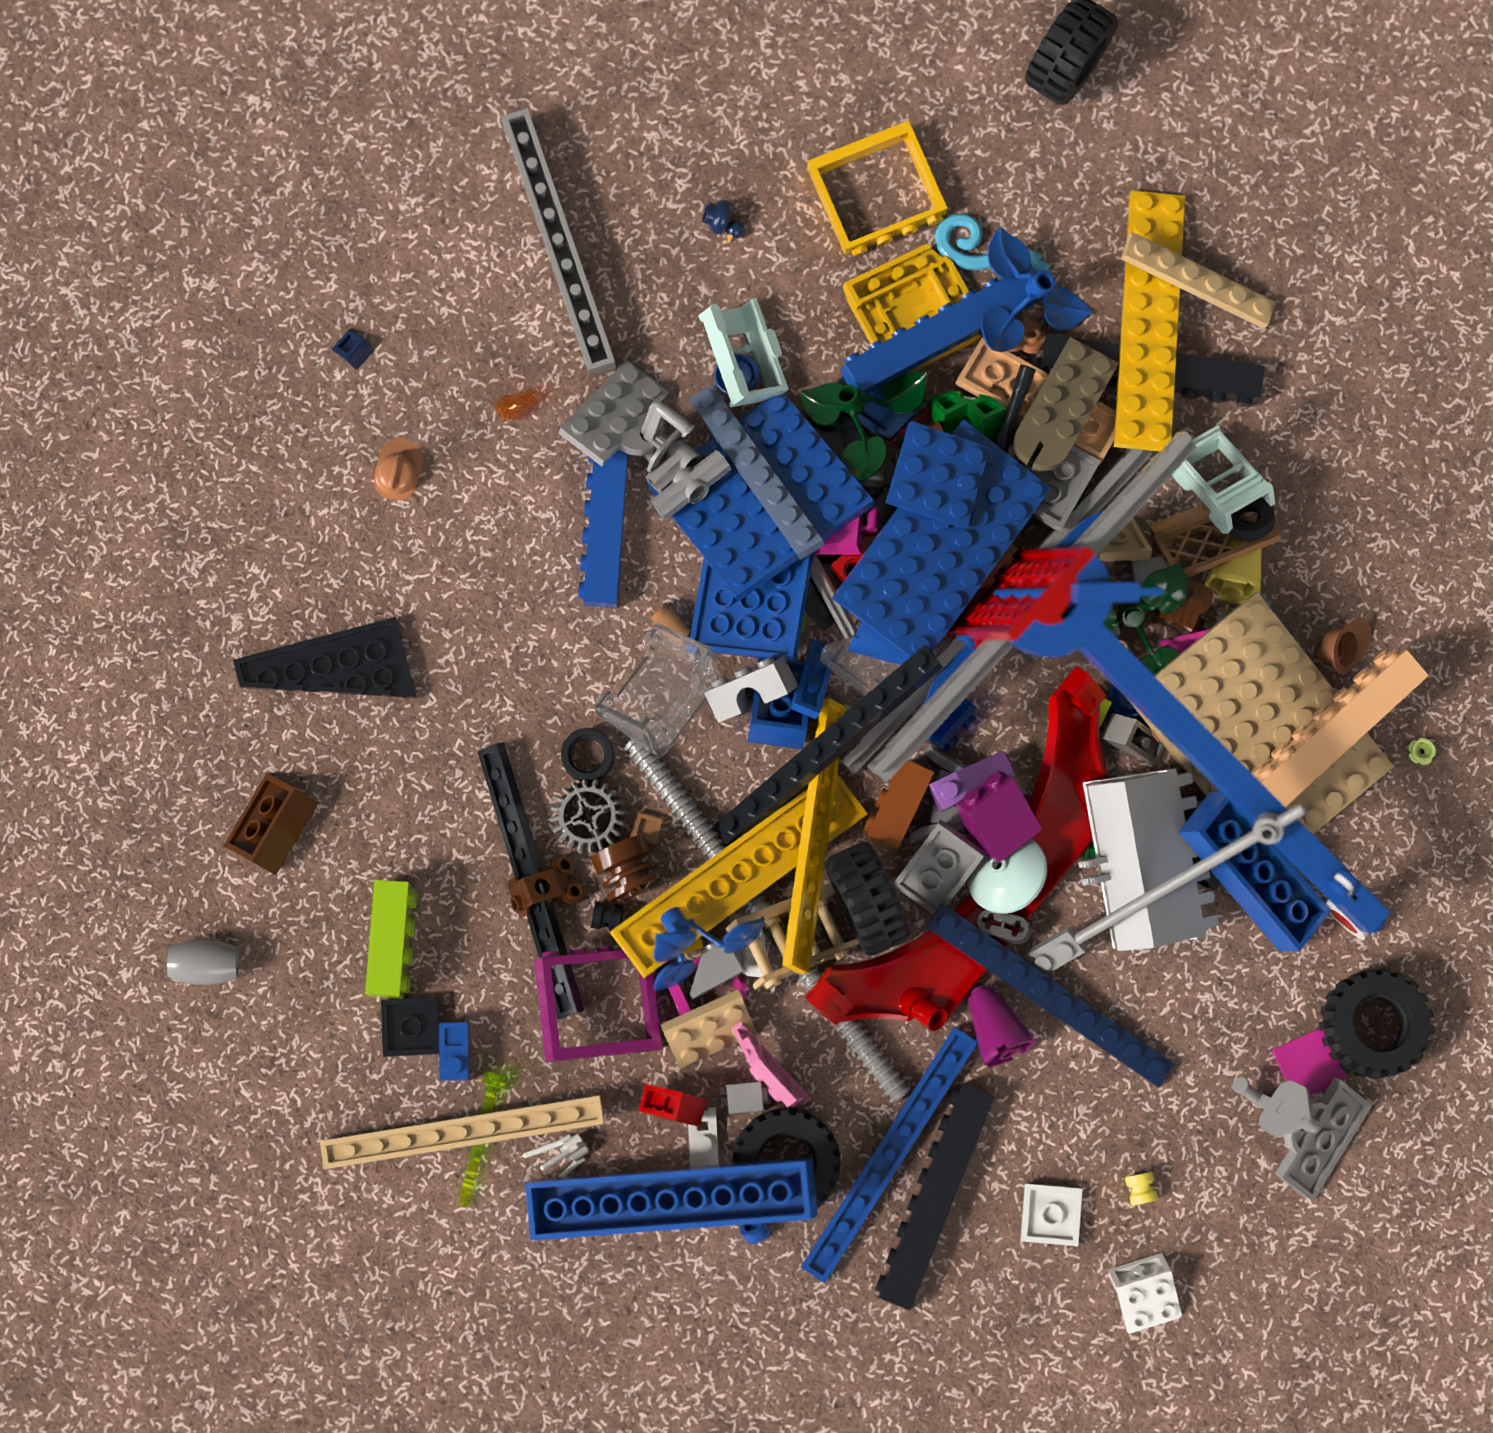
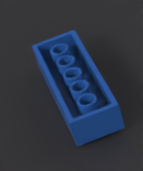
M1218 791L1210 792L1178 833L1198 857L1203 860L1252 832L1254 824ZM1258 841L1210 869L1278 951L1300 952L1331 912L1324 901L1274 844H1265Z

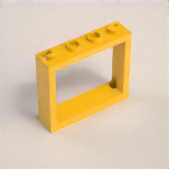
M909 120L808 160L807 169L845 256L850 254L854 257L868 251L867 247L875 244L884 246L892 242L894 236L903 234V236L911 235L918 231L919 226L926 223L929 226L936 225L943 221V217L946 216L947 206ZM904 141L933 209L850 242L821 174Z

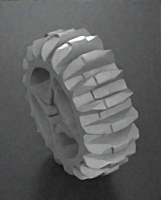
M585 779L582 780V788H578L575 781L571 782L574 789L571 793L566 787H563L562 792L566 797L563 799L560 796H555V801L560 803L561 806H551V811L559 814L558 816L550 817L551 823L560 824L552 829L553 833L557 834L563 831V834L558 839L559 842L563 843L569 839L570 841L567 844V849L569 850L573 849L575 843L578 844L577 852L579 854L583 853L584 846H588L590 855L594 854V845H598L600 851L605 849L602 844L605 840L610 846L613 845L614 841L610 838L611 834L616 837L621 836V832L616 830L615 827H625V822L617 820V817L626 815L625 810H616V808L623 805L622 799L613 802V799L618 794L617 791L613 790L607 794L606 792L609 788L607 783H604L601 789H598L599 781L597 779L593 780L592 787H588V782ZM592 794L599 796L607 804L595 807L590 806L583 795ZM576 798L579 806L578 813L571 817L570 820L565 821L566 809L571 801ZM582 804L585 805L586 810H589L590 813L592 811L596 813L592 816L594 829L591 828L590 823H587L586 820L584 822L580 820L584 816ZM611 811L610 824L605 832L600 835L597 821ZM580 826L586 827L590 831L592 838L584 839L577 837L569 829Z

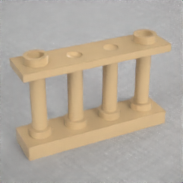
M831 883L821 887L818 915L834 948L821 952L814 939L810 968L834 958L837 961L844 960L853 955L852 950L860 944L858 939L844 943L828 910L827 905L829 903L827 900L835 894ZM792 898L735 919L726 928L727 932L744 922L760 919L763 915L765 919L763 926L770 930L784 959L786 937L780 926V919L790 917ZM758 937L749 945L763 975L753 984L755 990L765 986L766 990L776 987L782 983L781 979L797 973L786 967L773 971Z

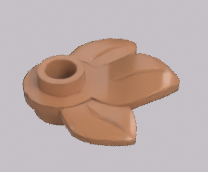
M1027 317L1021 322L1024 326L1023 339L1016 347L1009 351L1014 352L1022 349L1026 353H1037L1043 349L1046 336L1041 331L1042 326L1036 319Z

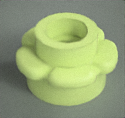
M1419 738L1417 741H1412L1408 748L1410 751L1409 757L1416 764L1427 765L1432 762V758L1436 755L1435 746L1427 738ZM1423 749L1424 754H1420L1419 750Z

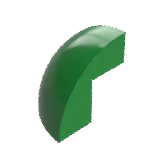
M954 391L929 398L933 423L939 422L944 432L952 434L958 424L965 420L993 442L999 433L1006 413V408L1001 403L983 394H979L978 398L963 396L961 391Z

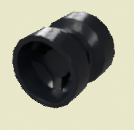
M595 901L591 928L599 930L602 927H608L611 932L621 924L624 905L614 904L612 907H609L604 902Z

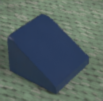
M351 329L332 348L337 355L355 370H358L374 352L369 343Z

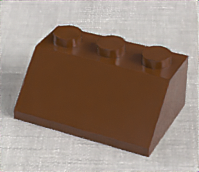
M266 773L225 842L224 847L266 871L277 875L280 868L285 864L292 847L299 840L300 834L308 820L313 816L319 802Z

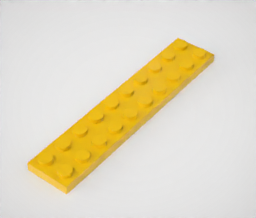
M1131 191L1129 195L1127 237L1134 232L1182 256L1185 196ZM1125 262L1114 447L1161 452L1172 437L1180 288L1128 262Z
M838 774L828 844L868 814ZM808 789L610 932L643 978H646L666 963H658L653 957L655 934L668 932L660 921L661 916L666 911L679 907L687 920L692 918L698 926L709 932L797 867ZM691 928V930H694L698 935L696 940L703 936L695 929Z

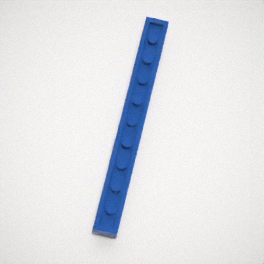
M953 1027L800 1268L823 1283L827 1281L978 1043L977 1041Z

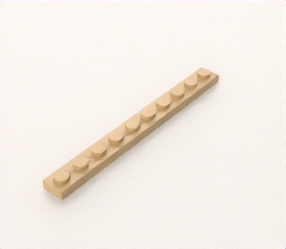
M594 1096L320 1141L323 1168L331 1169L605 1124L601 1096Z

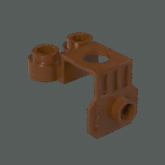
M1187 578V596L1182 606L1169 614L1163 613L1157 608L1156 612L1158 614L1156 617L1189 633L1202 631L1206 620L1200 617L1199 614L1207 612L1214 597L1211 588Z
M559 855L551 861L549 870L524 877L520 880L517 877L508 881V888L512 896L511 906L513 910L523 918L530 914V906L548 899L560 898L564 904L570 906L580 902L584 896L583 887L578 882L569 881L568 876L574 871L573 860L567 855ZM561 861L567 864V870L562 869ZM538 879H545L550 889L547 894H540L536 891L535 882ZM570 888L576 889L577 896H573L570 893Z

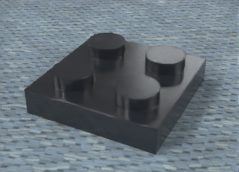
M438 997L381 1000L383 1057L439 1054Z

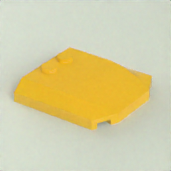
M927 243L843 284L847 302L870 344L880 339L883 342L891 339V335L902 327H905L907 330L915 326L914 323L919 318L927 314L930 317L938 314V309L949 302H952L954 305L962 301L961 297L968 293L969 290L954 263L949 258L940 256ZM980 334L954 347L953 349L939 355L938 357L926 362L925 364L913 369L910 372H915L937 360H940L966 346H969L977 342L980 338Z

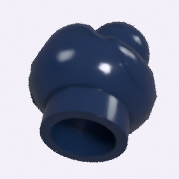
M720 200L716 204L707 203L702 223L709 225L710 230L714 234L721 235L726 232L728 241H731L732 239L741 238L745 232L742 222L739 220L730 221L732 212L736 210L734 204L727 200Z

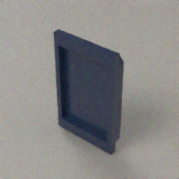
M843 376L836 382L843 386L847 385ZM884 386L868 394L882 401H886L881 394ZM924 399L920 407L911 413L897 414L892 410L891 405L883 407L865 400L864 410L858 414V418L863 426L883 440L891 442L927 405V401Z

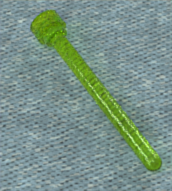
M484 1072L482 1083H485L483 1089H486L480 1115L492 1113L497 1092L500 1093L501 1087L504 1088L506 1076ZM484 1144L473 1145L471 1148L458 1201L459 1206L462 1208L468 1207Z

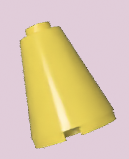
M1231 539L1228 546L1237 548L1242 546L1244 541ZM1262 548L1213 567L1206 579L1205 586L1219 593L1218 599L1232 604H1241L1255 592L1261 594Z

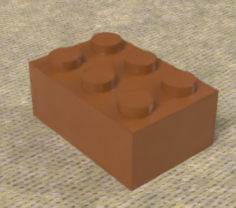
M907 760L900 767V770H897L895 775H892V778L888 780L891 783L889 789H882L875 804L879 811L877 815L870 814L863 831L868 833L865 840L896 854L934 772Z

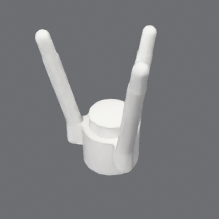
M568 1134L560 1140L525 1152L523 1157L528 1158L562 1146L560 1148L561 1153L541 1165L540 1169L545 1170L566 1158L568 1163L574 1160L558 1176L565 1177L578 1165L586 1161L583 1156L587 1155L589 1151L578 1134L573 1137Z

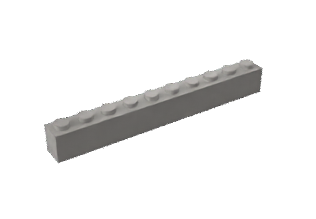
M528 108L501 116L589 377L592 378L616 370L611 348Z

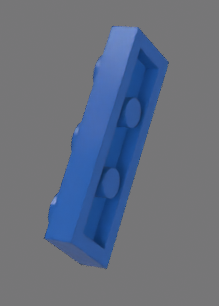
M810 640L798 678V687L795 689L790 709L814 719L819 716L837 649L817 640Z

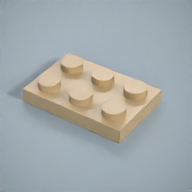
M739 990L661 1024V1028L680 1069L738 1043L732 1027L739 1021H742L754 1035L757 1034Z

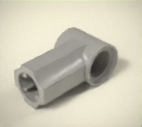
M678 440L669 447L666 458L646 476V479L658 493H661L673 483L676 473L685 467L693 468L703 460V457L683 440Z

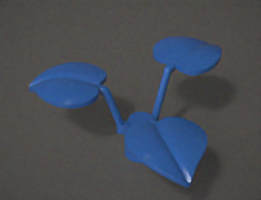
M1002 227L995 232L989 243V265L992 271L1000 278L1007 279L1014 274L1017 279H1028L1025 285V291L1028 296L1010 315L1002 307H992L983 314L981 318V331L987 346L995 352L1009 351L1021 342L1024 336V326L1014 317L1033 298H1042L1041 304L1046 306L1044 309L1046 321L1053 328L1060 331H1066L1075 327L1092 312L1074 293L1064 287L1055 286V278L1050 272L1042 270L1037 274L1033 271L1023 273L1030 266L1031 257L1029 250L1023 242L1010 235Z
M679 907L666 911L661 916L660 921L668 932L655 934L653 957L658 963L672 960L677 956L678 960L677 963L666 966L658 974L654 983V990L657 992L676 986L689 978L694 972V961H684L682 953L698 937L697 933L691 930V928L695 929L719 948H723L725 954H730L746 948L758 937L765 921L763 915L760 919L747 921L732 928L725 935L724 939L720 941L698 926L692 918L687 920Z

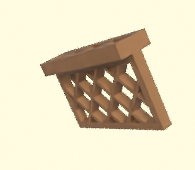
M1205 504L1149 525L1152 543L1155 549L1161 552L1169 567L1179 563L1180 559L1193 562L1190 567L1183 569L1186 578L1281 540L1280 534L1274 526L1270 534L1263 538L1244 541L1243 545L1237 548L1230 547L1228 545L1231 539H1240L1233 537L1230 533H1221L1209 519L1211 511ZM1246 512L1239 517V520L1242 523L1250 524L1257 522L1261 516L1258 514L1255 520L1243 518L1242 516L1252 513ZM1202 532L1207 533L1204 541L1191 538ZM1213 535L1226 537L1222 545L1212 543L1210 540ZM1177 542L1182 543L1178 551L1166 548ZM1187 545L1200 547L1197 555L1185 553ZM1206 549L1218 551L1217 556L1212 558L1203 557Z

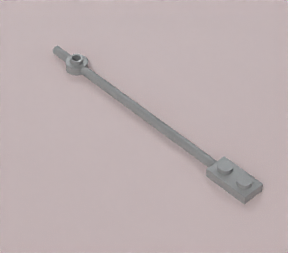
M1300 803L1279 816L1274 813L1259 815L1252 832L1083 930L1075 933L1070 926L1027 950L1024 957L1036 969L1045 975L1085 953L1087 945L1084 942L1242 850L1258 841L1265 844L1278 842L1282 838L1286 825L1308 813L1306 805ZM1268 829L1272 831V833H1267L1264 830Z

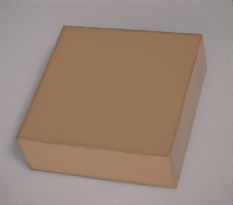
M638 811L630 837L644 834L648 844L657 846L665 819Z

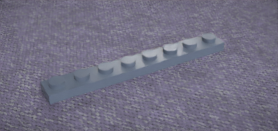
M711 384L688 398L692 407L800 560L824 546L820 535Z

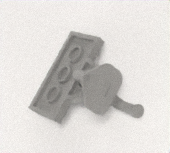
M626 360L560 427L558 434L600 466H603L619 449L629 455H642L649 463L647 471L651 472L666 458L669 447L674 442L682 440L683 437L687 436L695 428V425H691L682 416L663 403L668 398L669 391ZM664 419L677 428L668 439L663 436Z
M1238 1077L1233 1081L1234 1091L1241 1093L1253 1104L1264 1109L1259 1119L1260 1127L1277 1138L1284 1136L1285 1144L1290 1149L1275 1175L1313 1202L1372 1105L1346 1083L1335 1077L1320 1101L1313 1098L1310 1099L1308 1089L1294 1081L1282 1083L1271 1098L1253 1088L1245 1077Z

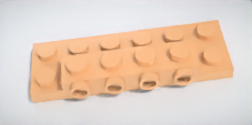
M982 337L955 384L977 397L979 394L991 397L1001 403L1007 410L1020 364L1036 369L1015 428H1019L1049 374L1008 351L995 352L991 350ZM1097 402L1074 446L1102 462L1114 441L1116 411Z

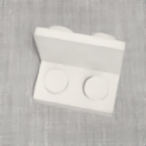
M1162 1253L1108 1269L1110 1280L1118 1295L1125 1327L1129 1334L1178 1319L1182 1316L1172 1272Z

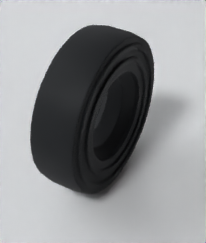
M1260 497L1231 514L1233 529L1229 533L1233 537L1244 541L1263 538L1271 532L1275 524L1273 506H1270L1263 497ZM1246 512H1256L1261 516L1257 522L1250 524L1242 523L1239 520V517Z

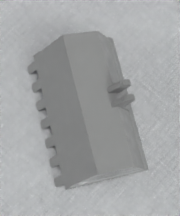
M1176 768L1082 782L1096 857L1078 861L1079 868L1084 869L1097 865L1099 874L1086 876L1081 880L1082 885L1101 884L1106 916L1193 866L1192 858L1198 857V855L1178 833L1186 823L1184 810L1197 807L1196 797L1181 798L1179 786L1193 783L1192 773L1177 775ZM1209 870L1109 927L1112 948H1116L1117 951L1150 949L1184 940L1205 937V929L1219 925L1217 915L1203 917L1201 905L1214 902L1212 891L1198 893L1197 881L1210 878Z

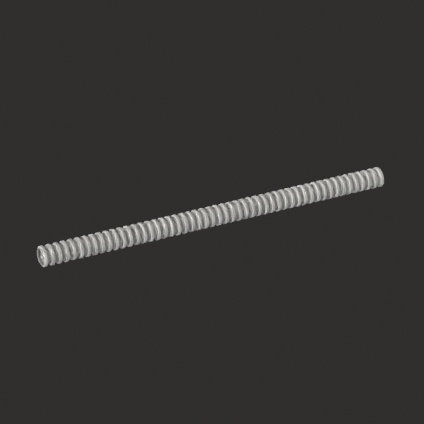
M644 734L637 735L625 745V752H630L629 757L636 760L634 762L636 766L640 765V771L646 773L645 778L651 780L650 785L657 788L655 790L656 793H661L662 796L660 798L667 801L666 806L672 808L671 813L677 815V821L683 822L681 826L688 829L687 834H692L693 842H698L697 847L699 849L702 848L704 850L702 854L708 856V860H710L728 846H724V841L718 838L719 833L712 830L714 826L707 823L709 821L708 818H703V812L697 810L698 805L691 802L693 798L687 797L686 794L688 792L681 789L682 784L676 782L677 777L671 775V769H666L667 764L660 761L661 756L655 754L656 749H651V743L644 740L646 736ZM760 893L745 904V911L753 913L771 906L772 903L765 900L767 898L766 895H761ZM781 921L780 926L783 930L785 937L787 938L788 930L786 927L788 926V924H783V922ZM763 926V933L768 935L766 939H771L773 942L771 944L772 947H777V953L781 954L770 930ZM816 965L810 968L809 974L796 973L794 976L798 975V981L805 984L803 988L810 991L824 972L820 973L818 970L820 967ZM857 1020L840 1022L835 1030L842 1033L841 1038H845L848 1041L846 1045H851L853 1048L851 1050L852 1053L856 1052L858 1061L862 1060V1066L869 1069L867 1073L874 1076L873 1081L879 1082V1089L883 1088L885 1090L883 1094L891 1098L889 1102L895 1103L910 1092L911 1087L909 1085L906 1087L904 1084L905 1079H900L899 1071L895 1072L893 1069L895 1066L888 1063L889 1058H885L882 1055L884 1051H879L877 1048L879 1045L872 1042L873 1037L866 1034L868 1030L866 1028L863 1030L861 1027L863 1025L862 1022H857Z

